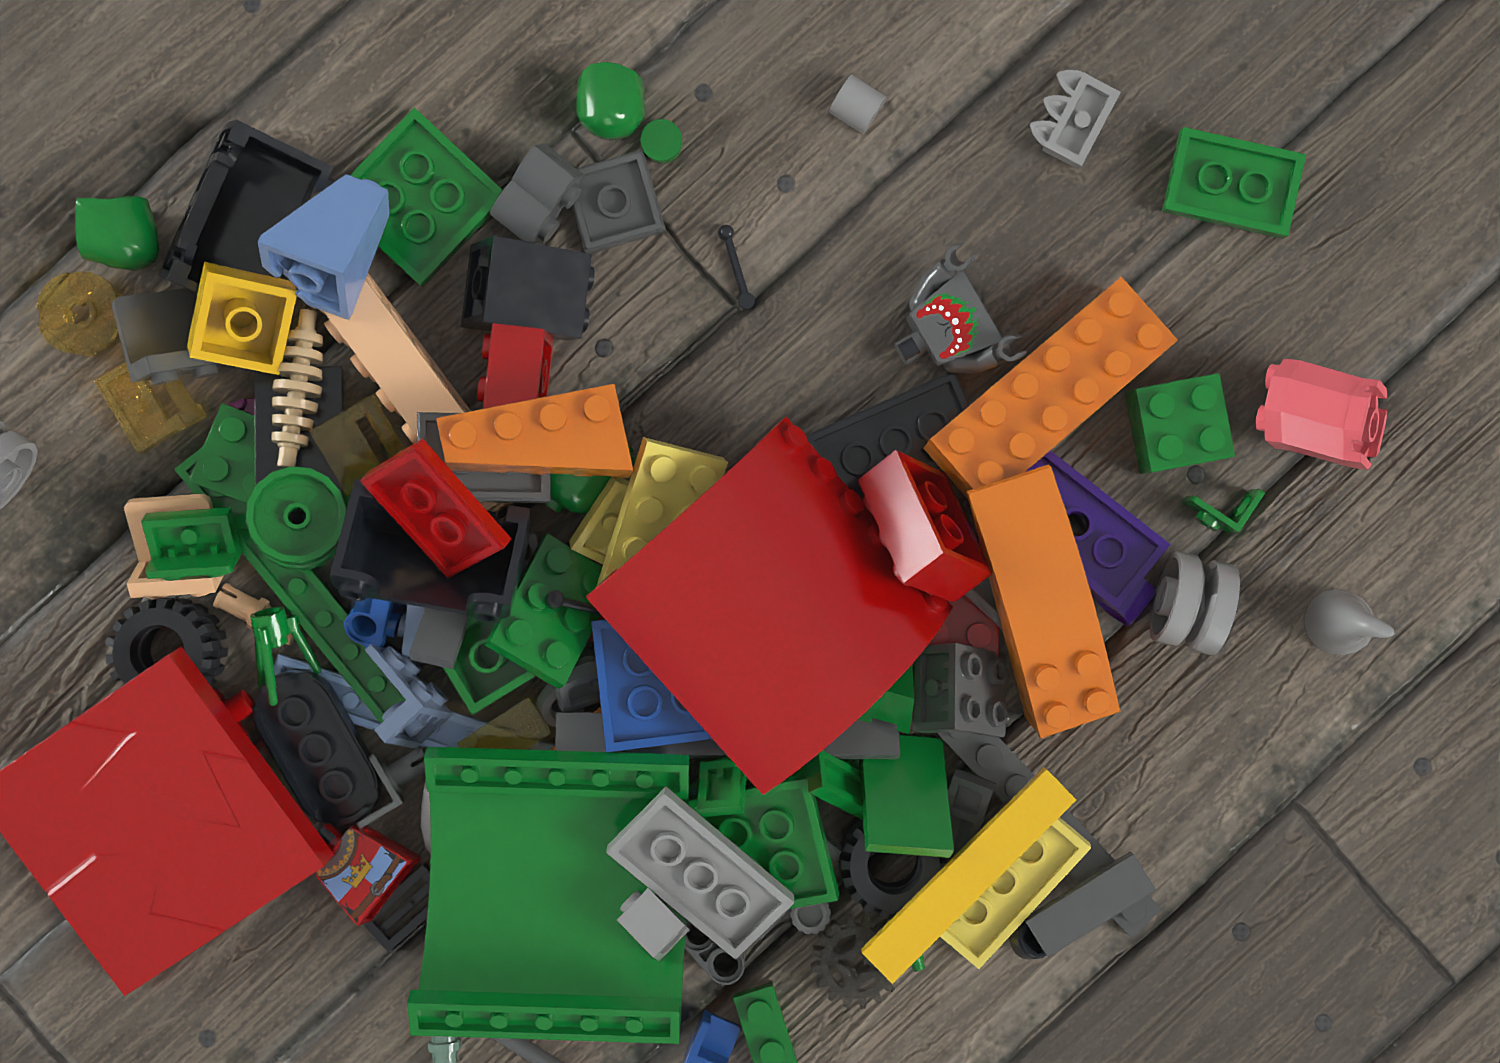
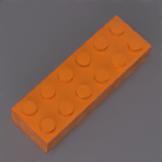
M1120 277L934 435L923 449L968 499L966 491L1026 472L1176 343L1178 339L1130 285Z

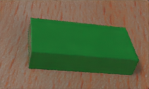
M822 750L806 763L808 793L862 820L860 770Z

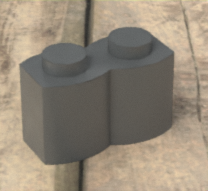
M545 143L534 145L520 163L512 180L494 203L490 215L525 242L537 243L540 240L546 242L559 227L560 222L556 218L563 206L566 209L570 208L582 193V188L579 184L584 174Z

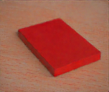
M423 438L373 468L360 480L447 578L504 549L512 539Z

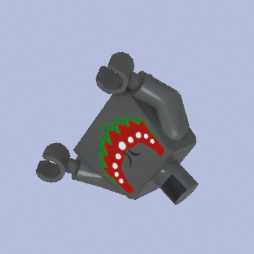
M959 242L950 247L946 252L945 258L941 259L922 276L909 301L911 313L907 316L906 320L913 333L894 343L899 356L906 365L926 354L935 369L943 366L950 373L980 374L1005 363V360L1015 361L1023 359L1028 351L1016 355L1012 353L1010 349L1011 342L1022 336L1015 334L1002 338L964 271L957 273V271L965 269L975 261V255L968 258L965 262L958 260L956 251L964 242Z

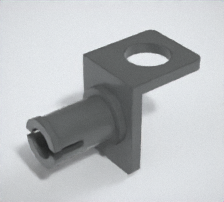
M421 746L389 765L386 762L382 763L376 753L368 757L393 801L358 821L356 824L359 829L403 804L404 799L399 793L402 791L401 786L425 773L424 761L414 767L411 765L425 755Z

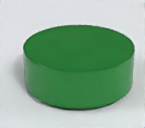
M666 119L653 120L644 127L641 133L640 142L643 153L652 162L666 164L679 156L683 146L682 135L679 128L673 122Z

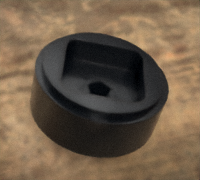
M1024 920L1010 935V945L1015 954L1022 959H1041L1046 954Z

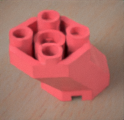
M1283 359L1280 365L1271 364L1265 379V385L1268 389L1265 405L1259 407L1256 416V429L1265 431V441L1275 449L1289 450L1347 467L1369 470L1372 463L1367 457L1376 458L1378 455L1387 420V409L1378 408V398L1387 399V388L1380 380L1357 377L1301 360Z

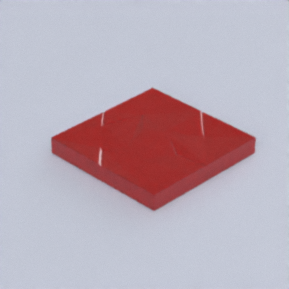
M182 646L0 770V833L43 890L48 893L50 899L124 996L320 870L334 856V853Z

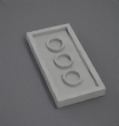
M667 787L607 846L606 853L735 960L794 904V894Z

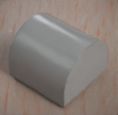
M851 74L835 97L829 113L864 135L885 103L887 96Z

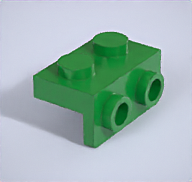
M231 507L146 513L141 520L151 560L145 569L148 579L163 578L164 580L173 581L185 576L205 575L209 578L221 577L234 570L242 553Z

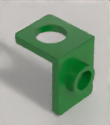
M1261 489L1248 490L1230 518L1197 496H1185L1182 503L1198 513L1195 519L1205 527L1213 531L1221 528L1227 533H1239L1265 492Z

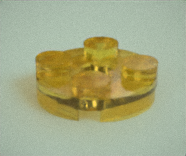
M81 271L71 274L67 272L59 274L43 287L38 296L36 309L40 310L39 319L41 324L38 323L39 330L45 340L60 351L88 357L96 356L112 346L119 338L112 310V302L120 297L121 294L110 281L92 272ZM88 304L90 308L88 320L86 322L80 321L76 324L74 322L76 318V313L73 311L74 306L84 307Z

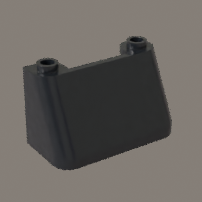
M237 119L227 122L210 154L166 254L159 276L198 293L204 262L274 277L262 267L258 247L260 236L333 184L334 179L329 177L333 167Z
M355 478L330 572L331 582L339 590V594L342 597L353 601H363L366 598L472 615L476 620L490 624L498 623L500 619L510 616L530 541L531 509L509 505L506 516L496 519V512L488 511L512 539L504 549L447 578L360 482L361 479Z

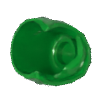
M612 62L594 63L582 71L578 79V91L576 94V111L581 124L588 132L603 140L611 141L629 137L638 128L645 116V88L642 78L634 70Z
M119 196L114 199L77 198L76 241L82 259L103 264L110 268L130 271L144 269L156 262L159 253L157 228L148 199L140 196Z

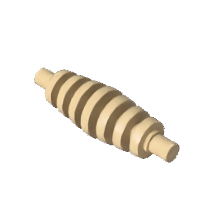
M300 309L298 326L295 330H289L287 341L295 344V346H286L283 358L292 361V363H281L278 368L279 375L290 378V380L276 379L273 382V391L287 395V397H272V407L285 411V414L272 415V425L282 428V432H272V442L277 443L278 447H280L277 466L282 468L295 467L297 450L308 445L309 437L300 435V431L312 430L314 421L304 418L302 415L316 414L318 404L305 400V397L320 398L322 393V387L307 382L308 380L322 381V370L310 366V364L323 363V354L312 349V347L323 346V336L317 334L315 330L317 312L309 309Z

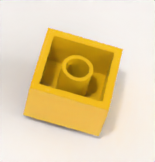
M204 262L187 343L189 357L279 375L278 368L283 360L297 297L295 295L297 289L290 280Z

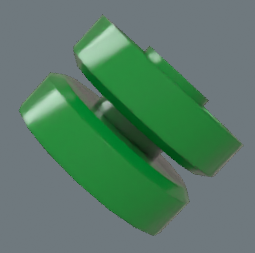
M291 466L270 473L256 485L247 501L246 523L255 545L269 561L285 569L306 571L324 565L335 556L347 510L341 491L329 477L311 468ZM299 512L302 517H306L305 521L298 525L292 524L293 521L290 516Z

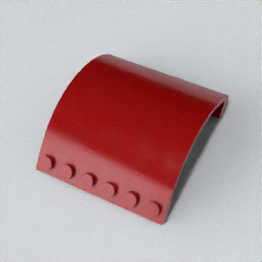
M787 417L777 423L741 460L619 569H615L586 596L589 602L762 795L799 770L859 719L913 664L934 638L953 609L948 600L932 596L915 587L906 586L899 581L893 571L895 563L891 554L878 537L880 529L877 522L864 506L862 498L855 491L849 489L836 474L833 465L827 459L821 457L808 442L802 429L793 425Z

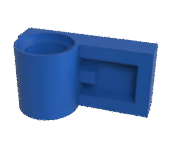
M366 598L363 601L356 602L344 621V629L350 639L364 645L366 648L370 644L383 647L389 637L395 638L397 636L403 614L397 612L398 603Z

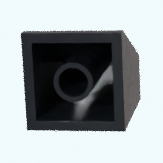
M491 236L471 244L460 327L492 331V323L545 329L553 339L570 341L581 339L582 333L587 330L590 317L589 309L585 308L587 291L591 290L595 277L594 267L591 266L592 254L499 236Z

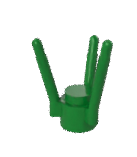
M284 607L266 608L250 615L255 640L258 692L266 682L269 704L271 706H275L278 703L271 648L280 647L288 643L287 635L292 634L313 672L316 674L321 672V667L299 629L297 616L291 615L286 617Z

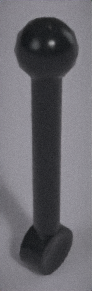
M722 225L718 230V236L725 242L741 294L739 296V305L743 309H751L755 304V298L748 292L732 240L734 229L730 225Z
M558 590L551 591L545 597V603L551 609L564 606L601 615L592 604L564 598L563 594Z

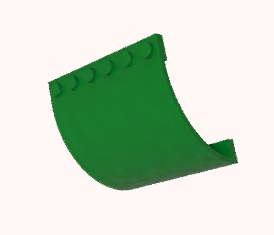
M427 746L424 764L427 792H429L430 886L418 990H410L407 1001L410 1035L679 1044L685 935L660 961H657L617 921L623 914L620 910L623 903L636 891H640L643 894L648 887L609 856L606 851L608 844L665 787L689 805V755ZM655 894L686 925V918Z

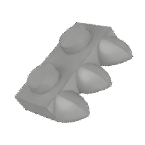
M1064 70L1058 72L1056 76L1061 87L1070 97L1052 95L1043 99L1045 108L1057 123L1044 120L1036 121L1030 124V129L1035 139L1044 146L1042 151L1079 170L1121 92L1084 72Z

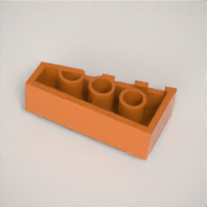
M615 384L436 418L445 464L451 471L523 472L547 475L548 473L592 477V475L614 476V478H630L634 471Z

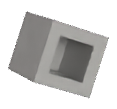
M649 888L643 894L640 891L633 893L621 906L620 910L623 914L617 919L657 961H660L689 931L686 925Z

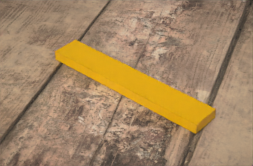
M1043 767L860 949L862 954L893 984L1076 799Z

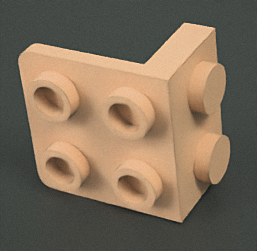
M205 494L133 498L128 500L124 511L139 561L127 582L130 598L147 597L157 600L172 595L189 594L193 597H200L216 592L223 576L209 578L205 575L185 576L173 581L164 580L163 578L148 579L145 569L151 560V556L141 524V520L146 513L212 509L213 505L209 496Z

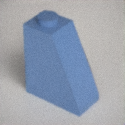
M345 174L260 236L258 247L262 267L275 278L280 277L282 273L298 287L295 295L307 305L349 320L353 314L390 215L388 190L382 188L374 181L368 179L360 180Z

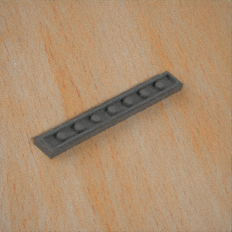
M556 713L555 750L606 752L602 713ZM872 718L871 723L856 720L823 750L838 759H898L900 756L899 731H896V724ZM713 739L613 751L621 753L689 755V759L728 757Z

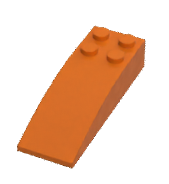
M1048 464L966 491L979 543L993 572L989 576V581L1024 715L1029 724L1041 739L1121 712L1093 598L1051 466Z

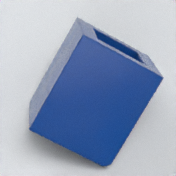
M703 1010L685 1051L683 1063H729L730 1054L741 1030L740 1025L707 1010Z

